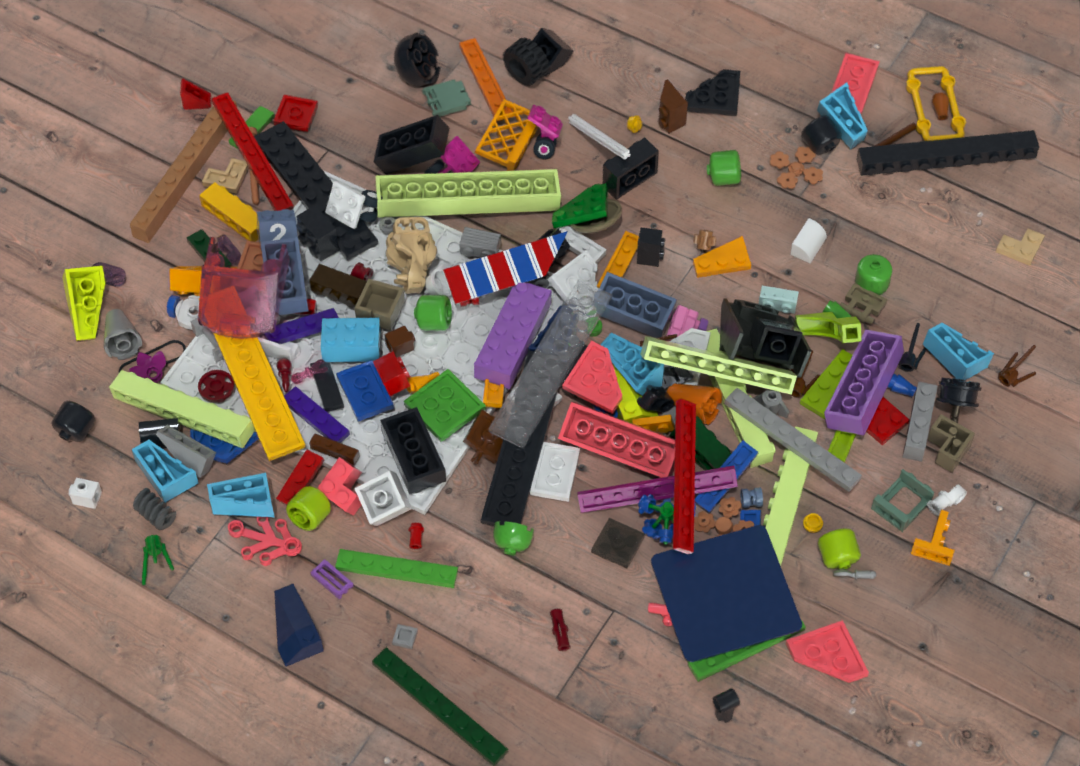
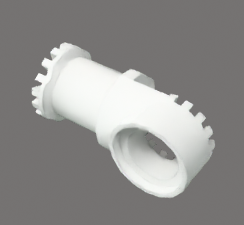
M959 484L953 487L949 493L941 490L933 501L930 500L927 503L928 508H930L929 511L932 510L931 513L934 512V515L939 516L941 510H944L947 506L960 503L966 496L967 491Z

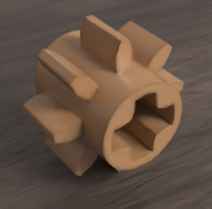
M699 230V234L694 235L693 242L697 244L698 249L710 250L711 246L716 245L717 237L713 236V231Z

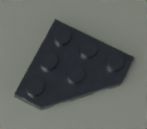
M723 69L714 78H709L699 84V87L695 90L688 91L685 95V100L688 102L687 112L737 116L741 71Z

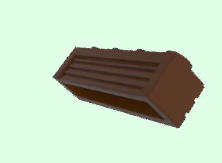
M314 433L309 442L310 449L337 459L340 457L352 465H355L360 456L358 449Z

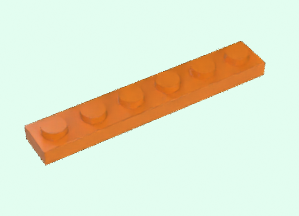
M476 38L460 42L459 48L493 116H495L501 103L506 98ZM504 107L505 114L512 113L511 108Z

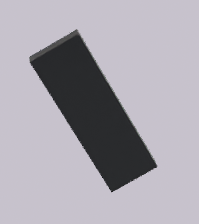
M319 361L310 363L324 410L328 412L344 408L330 362Z

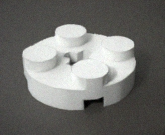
M191 295L188 296L189 299L184 301L182 299L177 304L175 314L181 327L192 330L191 321L204 314L198 299L204 296ZM195 310H198V314L192 315L190 313L194 312Z

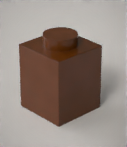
M406 326L384 334L386 347L389 352L394 351L396 357L414 350V342L416 340L412 331H408Z

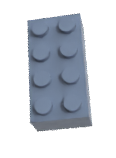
M298 237L261 242L270 315L273 316L276 313L285 315L307 312L308 304Z
M607 272L593 300L591 313L651 337L658 338L664 335L675 311L677 299Z

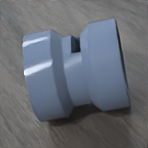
M761 487L754 488L753 490H748L747 488L740 490L743 509L750 506L763 507Z

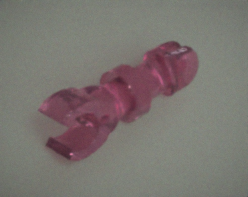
M320 359L312 367H306L304 371L293 374L291 377L292 382L298 384L307 377L312 378L313 374L326 372L328 370L326 366L319 369V366L325 363V361Z

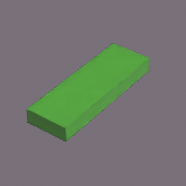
M259 106L247 119L246 124L248 127L256 128L257 134H259L272 121L275 114ZM231 137L229 139V145L238 149L233 138Z

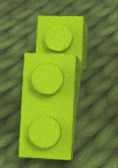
M833 312L795 315V321L803 335L832 337L842 343L862 341L861 323L856 316L836 318Z

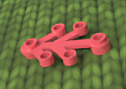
M268 517L256 518L257 524L263 528L265 534L244 528L240 520H233L228 524L230 536L234 538L243 536L260 542L250 547L242 548L241 555L244 560L252 559L255 553L269 547H279L269 553L263 552L260 555V563L263 566H268L275 558L282 555L296 556L302 550L300 540L291 537L287 529V522L284 519H278L275 522V528L282 534L284 540L276 538L269 524ZM262 518L266 519L264 522L260 521ZM247 551L251 552L249 555L244 554ZM265 557L269 558L267 561L262 560Z

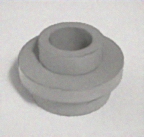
M392 217L383 218L379 222L380 230L384 234L389 235L393 232V225L396 220Z

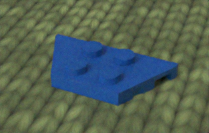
M192 428L190 430V437L216 452L215 461L226 464L259 439L257 433L254 432L244 448H241Z

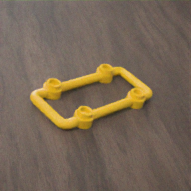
M943 66L909 70L907 73L906 89L908 93L912 94L918 117L916 130L922 135L924 141L964 137L966 119L960 116L953 90L955 78L949 75L948 69ZM942 73L943 77L940 86L947 92L953 115L951 127L957 134L929 135L931 122L925 119L918 92L921 82L914 75Z

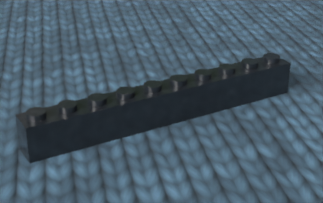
M1030 130L858 148L856 160L860 175L872 176L875 174L1032 159L1037 157L1040 146L1035 131Z

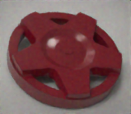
M223 370L209 371L198 382V390L201 397L209 402H224V400L232 395L235 387L232 376ZM226 377L230 380V382H225ZM202 384L206 386L203 390L201 389Z

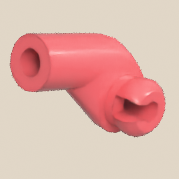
M649 603V613L660 614L663 617L662 622L665 626L673 625L666 605Z

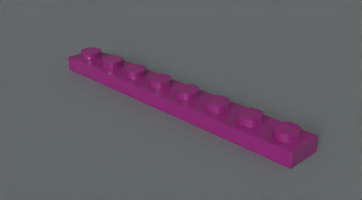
M734 466L695 472V494L738 487ZM674 476L577 492L580 511L584 513L638 504L643 495L649 496V494H652L655 500L673 498Z

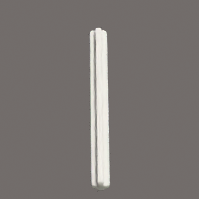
M572 114V116L568 117L570 124L621 158L626 159L630 157L629 149L579 116Z

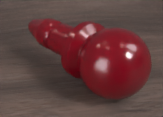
M281 358L278 360L276 367L279 371L278 376L282 380V387L285 392H288L290 386L289 376L292 374V363L287 358Z

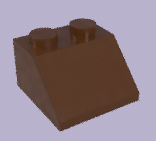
M668 79L664 82L660 97L658 124L669 134L686 125L688 102Z

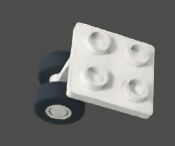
M336 180L333 183L325 212L353 229L357 227L359 219L366 222H374L378 217L376 209L378 201L377 192L364 190L362 193H359Z

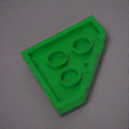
M606 183L588 187L555 211L552 216L554 229L606 217L608 204V188Z

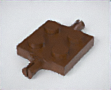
M499 409L496 416L489 415L484 410H481L465 436L463 442L475 451L471 458V462H474V464H478L482 456L493 464L497 462L507 429L502 422L506 415V411L503 412V409Z

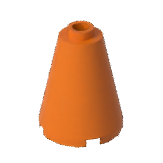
M674 383L667 389V393L674 400L675 406L676 400L681 398L695 403L696 416L702 420L703 424H711L718 415L719 410L716 408L718 403H722V392L720 389Z

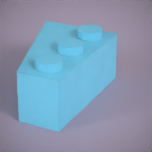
M846 82L819 102L817 112L821 116L826 115L832 120L841 132V139L850 149H853L865 140L868 130Z
M266 473L207 484L213 514L274 517Z

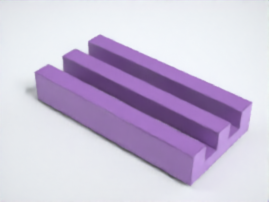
M325 559L310 572L314 579L339 600L343 594L348 592L349 588L354 587L347 577ZM322 568H327L332 574H334L338 579H340L345 584V586H342L337 580H335V578H333ZM317 572L321 573L326 579H328L333 585H335L339 589V591Z

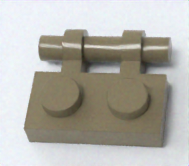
M854 283L845 296V300L850 303L847 305L841 302L840 306L850 315L856 316L860 322L873 325L875 319L870 314L878 317L887 304L888 299ZM858 306L864 309V312L855 309V307Z

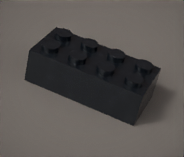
M438 115L380 134L373 162L387 175L441 157L445 153L450 128Z
M417 407L380 420L382 434L409 495L446 482L445 467Z

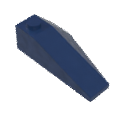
M294 584L275 590L277 648L285 667L323 652L322 640Z

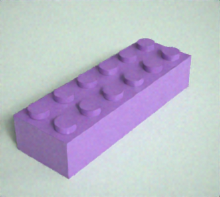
M527 282L518 283L512 287L474 363V378L483 381L488 379L490 383L499 386L503 384L504 388H511L528 353V347L533 343L551 306L552 290Z
M866 329L861 338L862 341L859 342L824 412L827 428L863 436L904 353L902 336Z

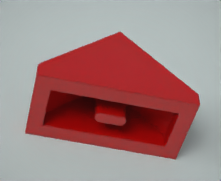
M181 79L180 95L183 109H209L211 107V93L185 79Z

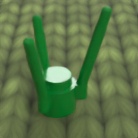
M150 535L145 538L146 546L143 547L142 585L146 584L148 554L152 556L153 562L156 564L157 555L162 551L170 570H174L171 559L166 551L165 543H161V538L158 535Z

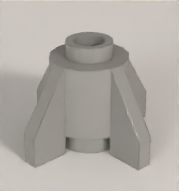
M769 389L753 398L774 414L778 413V415L788 418L789 410L782 401L779 391Z

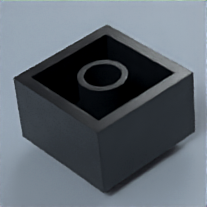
M315 205L296 216L298 223L296 227L299 231L298 238L303 245L306 244L313 257L316 256L320 261H323L339 251L336 228Z

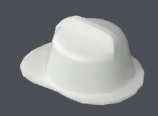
M442 264L427 276L425 294L446 295L448 297L452 294L443 270L452 267L451 265Z

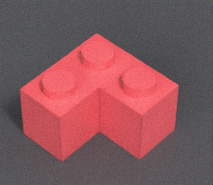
M339 457L317 489L322 491L328 499L345 512L355 515L362 504L357 493L351 488L362 472L348 461Z

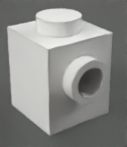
M76 478L74 484H71L69 488V496L72 503L93 509L96 508L102 494L99 482Z

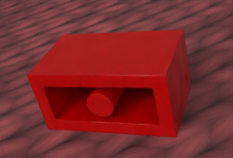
M394 351L373 361L389 396L410 387L408 382L410 375L401 357L397 358Z

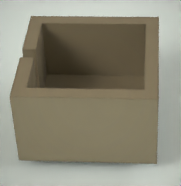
M368 279L355 306L356 318H380V328L392 331L405 303L404 288Z

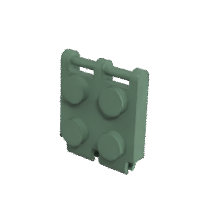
M454 79L422 89V93L427 97L428 106H431L433 116L438 115L441 117L462 111L471 105V100L462 81L456 82Z

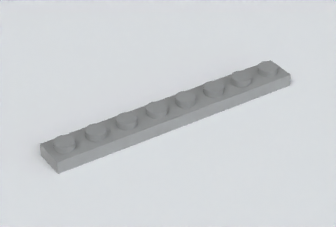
M736 388L725 399V405L848 492L861 480L862 475L739 388Z

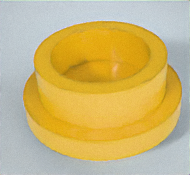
M635 115L629 117L627 129L632 133H637L642 128V120L640 116Z
M811 513L804 518L803 526L808 532L816 533L822 529L823 520L818 514Z

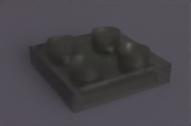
M609 518L594 543L591 553L628 569L645 538V533Z

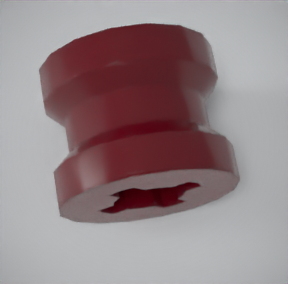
M359 262L352 269L351 275L368 281L373 276V269L370 267L366 268L364 264Z

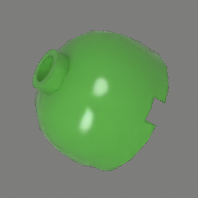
M500 521L495 522L493 530L494 541L499 548L504 549L503 553L515 555L516 552H522L530 546L534 534L533 528L528 531L526 525L506 521L504 525H499Z

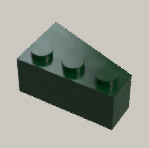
M696 416L695 463L703 470L720 468L731 455L730 450L726 445L721 444L714 432L708 430L703 425L702 420ZM675 429L668 437L675 439Z

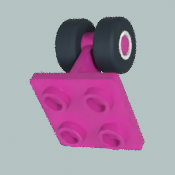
M533 104L527 119L541 128V133L536 138L533 150L538 158L549 159L555 152L556 138L560 134L563 123H561L558 117L546 113L543 107Z
M455 136L446 145L445 153L441 156V159H438L429 166L424 174L452 173L449 170H452L454 173L472 172L480 161L458 136ZM442 160L448 165L443 170L442 168L445 166V164L442 162Z

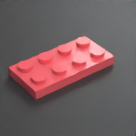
M845 53L832 92L847 82L852 97H854L855 105L862 115L880 61Z

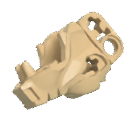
M401 217L396 219L393 225V232L386 239L387 264L401 271V274L396 275L397 279H394L395 284L402 285L406 294H420L425 286L427 269L436 257L437 247L432 239V234H430L428 221L425 218ZM399 224H402V226L405 227V229L402 230L401 227H398ZM415 224H422L424 226V229L418 230L415 227Z

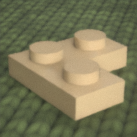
M231 158L226 171L208 168L202 184L209 187L216 182L218 185L224 186L228 192L237 194L249 166L246 161Z
M1027 229L1021 241L1003 235L996 252L1030 266L1045 235L1031 229Z

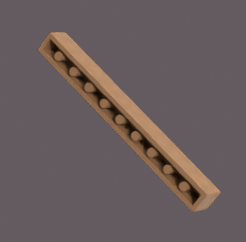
M214 106L131 221L130 228L134 238L146 243L152 240L228 130Z

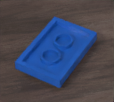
M372 360L336 373L337 379L358 422L394 409L393 402Z

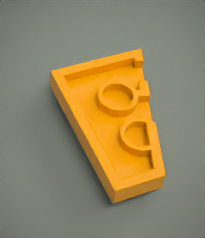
M743 236L694 258L693 266L696 277L700 278L750 270L751 262Z

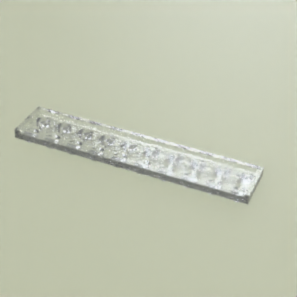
M577 280L490 425V433L524 448L612 299V294L583 280Z

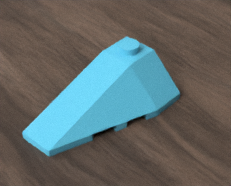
M610 333L600 344L609 350L611 362L637 393L643 396L648 385L662 386L664 364L643 359L640 355L642 347L613 333Z

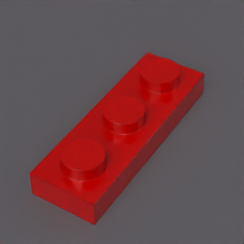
M306 449L276 497L277 501L287 506L288 502L300 489L309 486L325 461L324 458Z

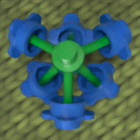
M649 494V496L643 495L638 504L639 514L644 512L651 514L655 510V512L660 513V516L657 520L646 519L642 531L649 537L660 539V543H672L674 505L671 503V499H663L660 505H656V500L652 494ZM694 502V516H695L696 505H695V502ZM662 519L664 520V529H662L660 523ZM669 520L672 521V524L670 525V529H668Z

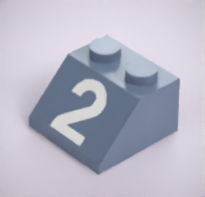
M283 209L280 211L265 210L257 212V234L260 248L261 242L297 237L294 210Z

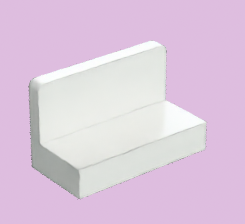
M264 336L262 338L258 337L265 355L279 360L287 358L292 363L300 349L298 344L290 341L278 344L266 340Z

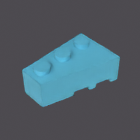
M944 323L929 329L923 345L955 378L965 381L988 368L994 355L990 350L988 352L978 347V343L974 341L971 343L962 338L963 334Z
M147 440L132 449L135 462L163 502L171 500L198 484L196 471L187 468L180 460L168 455L165 450L152 441Z

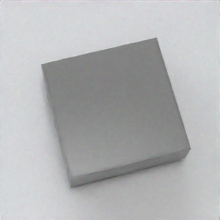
M398 624L392 644L413 649L418 628Z

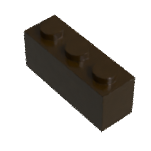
M322 264L318 265L309 279L310 289L313 293L328 297L335 302L339 301L351 308L356 306L367 283L365 280Z

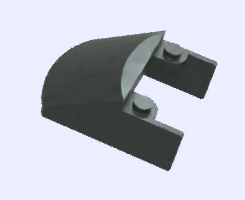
M727 298L723 299L721 305L719 351L726 352L729 359L733 360L735 356L739 355L777 365L785 370L793 369L796 376L801 378L812 352L802 334L791 365L754 358L750 331L755 317L789 323L799 329L795 319L790 315L788 319L778 315V310L757 303L735 299L734 303H730Z

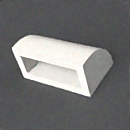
M808 218L792 243L791 255L811 263L827 238L823 227L816 221Z

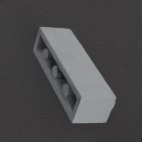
M918 382L902 458L922 462L938 385Z

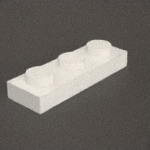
M571 227L557 228L561 233L568 231L565 236L570 245L568 249L577 255L587 250L596 264L606 255L607 249L573 230Z

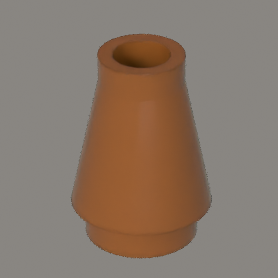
M937 93L933 95L931 102L938 120H946L948 118L949 97L945 93Z

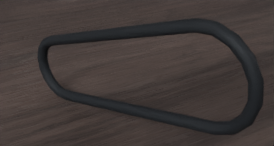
M172 340L146 352L145 354L148 355L171 343L181 344L184 349L183 352L185 351L186 346L183 342L179 340ZM137 357L122 364L119 368V373L124 366L136 361ZM179 357L166 361V364L177 361Z

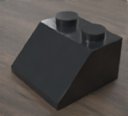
M540 28L532 40L542 49L549 62V69L544 77L564 66L574 52L554 31Z

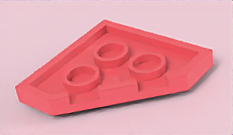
M591 341L563 383L562 389L613 414L623 399L621 389L619 388L609 350Z
M843 620L786 640L787 648L795 662L848 683L865 678L869 674Z

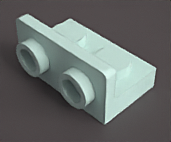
M762 286L758 304L783 313L795 314L799 292Z

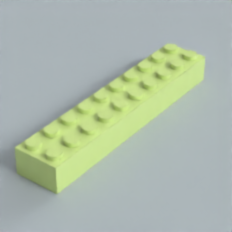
M557 169L376 176L378 217L557 211L560 209L561 192Z

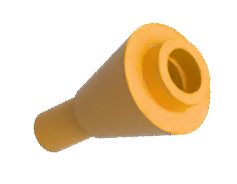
M434 372L430 375L408 378L410 387L406 389L409 393L414 394L440 374Z

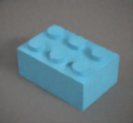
M322 318V362H368L380 358V318Z

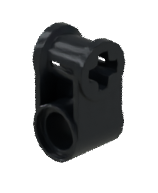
M648 385L643 396L637 399V403L647 411L652 410L663 413L673 407L674 400L663 387Z

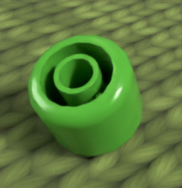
M736 150L718 151L710 155V164H707V174L711 175L714 185L721 186L740 183L741 164L739 153Z
M872 254L863 257L857 266L855 283L878 295L885 293L890 286L893 270L891 263L881 255Z
M422 295L418 299L414 309V317L419 328L424 331L447 330L450 327L452 307L448 296Z

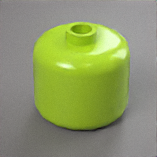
M305 486L300 489L286 506L289 519L294 525L305 531H312L317 528L331 510L330 501L327 496L312 486Z
M851 529L833 530L818 539L821 556L827 568L848 569L861 557L854 531Z

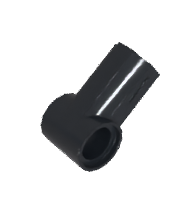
M733 688L712 698L716 708L715 716L718 721L725 723L731 721L735 707L740 705L739 697Z

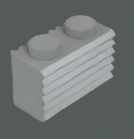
M465 227L459 243L460 253L468 257L475 256L479 258L498 253L501 245V234Z

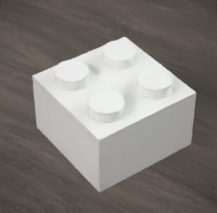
M388 471L355 488L371 525L379 526L412 509L397 473Z

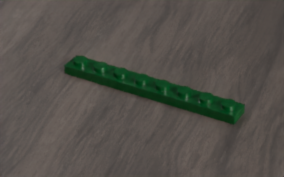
M387 647L372 660V664L492 766H495L508 753L506 746Z

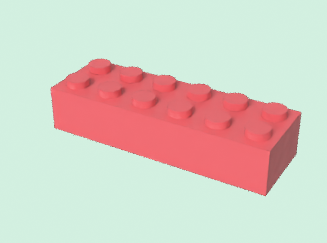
M570 403L558 439L661 478L673 475L675 469V439L579 403Z

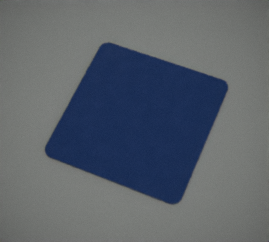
M762 525L752 526L694 543V552L691 554L672 549L655 554L651 558V564L683 656L689 662L699 661L800 631L802 628L801 618L766 528Z

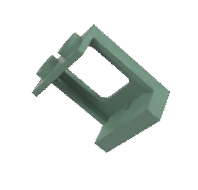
M902 469L900 477L882 496L878 494L873 499L871 509L903 532L924 511L927 503L933 499L934 491H932L930 486L916 479L912 473ZM903 487L908 488L921 498L917 506L907 515L889 502Z

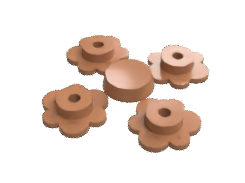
M799 147L795 153L798 162H792L791 164L788 160L789 156L781 151H777L770 156L771 166H777L779 169L783 168V166H788L789 172L787 174L781 173V176L777 178V183L781 184L782 188H795L798 179L795 177L802 174L804 175V180L809 181L811 184H817L818 181L823 180V171L821 169L810 167V169L804 170V166L801 164L805 162L811 163L812 159L816 157V153L811 151L809 147Z
M734 497L729 499L723 498L720 501L721 507H719V512L723 513L724 517H720L717 521L713 519V514H707L705 511L699 512L698 517L694 518V528L697 532L704 531L708 533L710 529L715 527L716 531L720 533L717 536L728 534L732 529L735 532L754 526L752 521L745 522L744 520H740L739 524L733 526L729 518L737 516L739 514L738 510L742 507L741 502L736 501Z

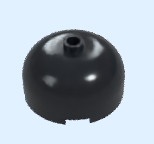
M416 32L405 36L398 42L394 51V63L398 74L406 83L420 87L434 83L439 78L441 67H437L436 59L439 55L435 45L427 35H421ZM430 67H434L435 73L433 77L426 81L425 77L431 75Z

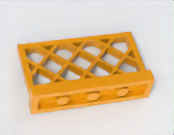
M504 99L479 142L475 153L507 167V171H515L539 127L530 120L521 121L519 115L525 114L528 116L530 110ZM506 106L511 108L513 112L505 114L503 109ZM516 116L518 122L510 124L508 118ZM504 119L506 125L498 127L496 121ZM520 126L522 132L514 134L512 128ZM509 129L511 135L503 137L501 131ZM497 132L499 138L491 140L489 134ZM513 139L515 145L507 147L505 141ZM502 142L504 148L495 149L493 144ZM490 145L492 151L486 152L481 148L482 146ZM506 152L508 158L506 160L502 159L498 154Z

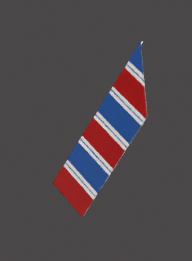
M568 231L443 269L455 304L509 288L518 283H525L546 276Z

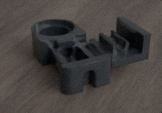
M674 366L673 368L669 367L667 368L668 371L663 373L666 384L663 380L662 387L666 389L677 383L676 381L680 380L678 384H683L693 379L694 375L691 376L687 369Z

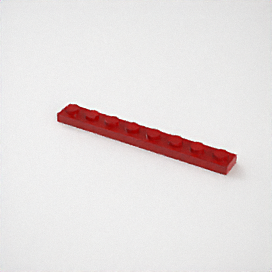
M229 93L213 97L212 104L274 211L292 210L294 207L292 201Z
M681 398L676 400L673 550L691 554L694 552L696 404Z

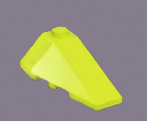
M103 266L65 269L62 278L76 341L95 339L105 288Z
M614 366L623 398L616 408L618 418L632 423L633 419L658 416L657 411H647L637 403V399L642 397V395L633 389Z

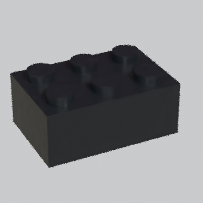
M645 137L627 148L630 150V157L623 159L617 155L612 159H608L603 164L602 184L606 183L608 193L616 200L658 173L659 150Z

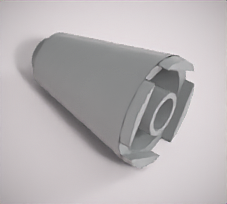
M110 310L105 318V352L109 357L112 358L114 356L119 360L131 358L138 353L139 347L142 346L141 336L122 310Z

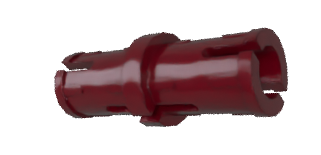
M562 609L551 610L552 633L556 637L557 648L559 651H566L571 646L568 640V626L565 625Z

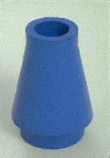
M893 374L887 386L892 392L913 397L917 389L916 386L912 385L900 374Z

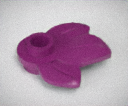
M158 351L153 357L139 352L137 366L131 367L129 371L139 377L149 378L153 382L158 383L163 377L162 370L166 366L165 356L162 351ZM153 373L157 374L155 377H150Z

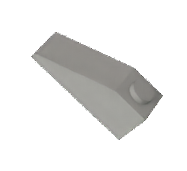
M169 425L157 431L156 435L174 458L180 460L187 468L196 471L197 477L201 478L210 471L216 455L215 451Z

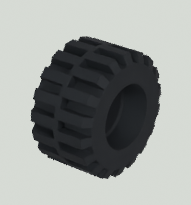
M520 38L503 53L504 65L508 72L523 85H533L548 72L549 62L545 53L531 39Z

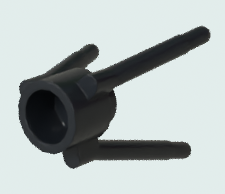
M920 323L916 324L909 351L902 355L898 363L899 368L903 371L911 372L917 369L920 360L927 350L924 347L917 359L913 353Z

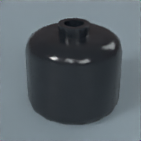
M824 115L811 121L803 129L801 137L811 151L816 153V155H821L826 152L829 153L836 148L841 139V132L832 120Z
M67 400L62 403L51 424L53 429L59 433L58 436L66 441L70 439L75 442H81L87 436L96 419L94 414L87 408Z

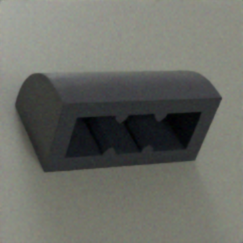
M178 418L139 422L141 444L150 440L162 449L167 448L156 433L166 425L181 432Z

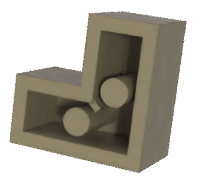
M941 414L931 427L928 437L929 441L941 447L935 463L953 473L971 447L975 433Z

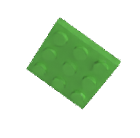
M449 369L404 400V406L408 410L415 407L418 408L426 428L440 442L475 418L481 410H486V405Z

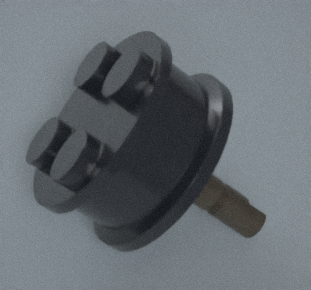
M941 378V381H939L941 385L940 396L936 397V400L953 405L951 420L958 423L961 406L979 407L977 396L978 391H981L982 387H980L978 382H965L963 379Z

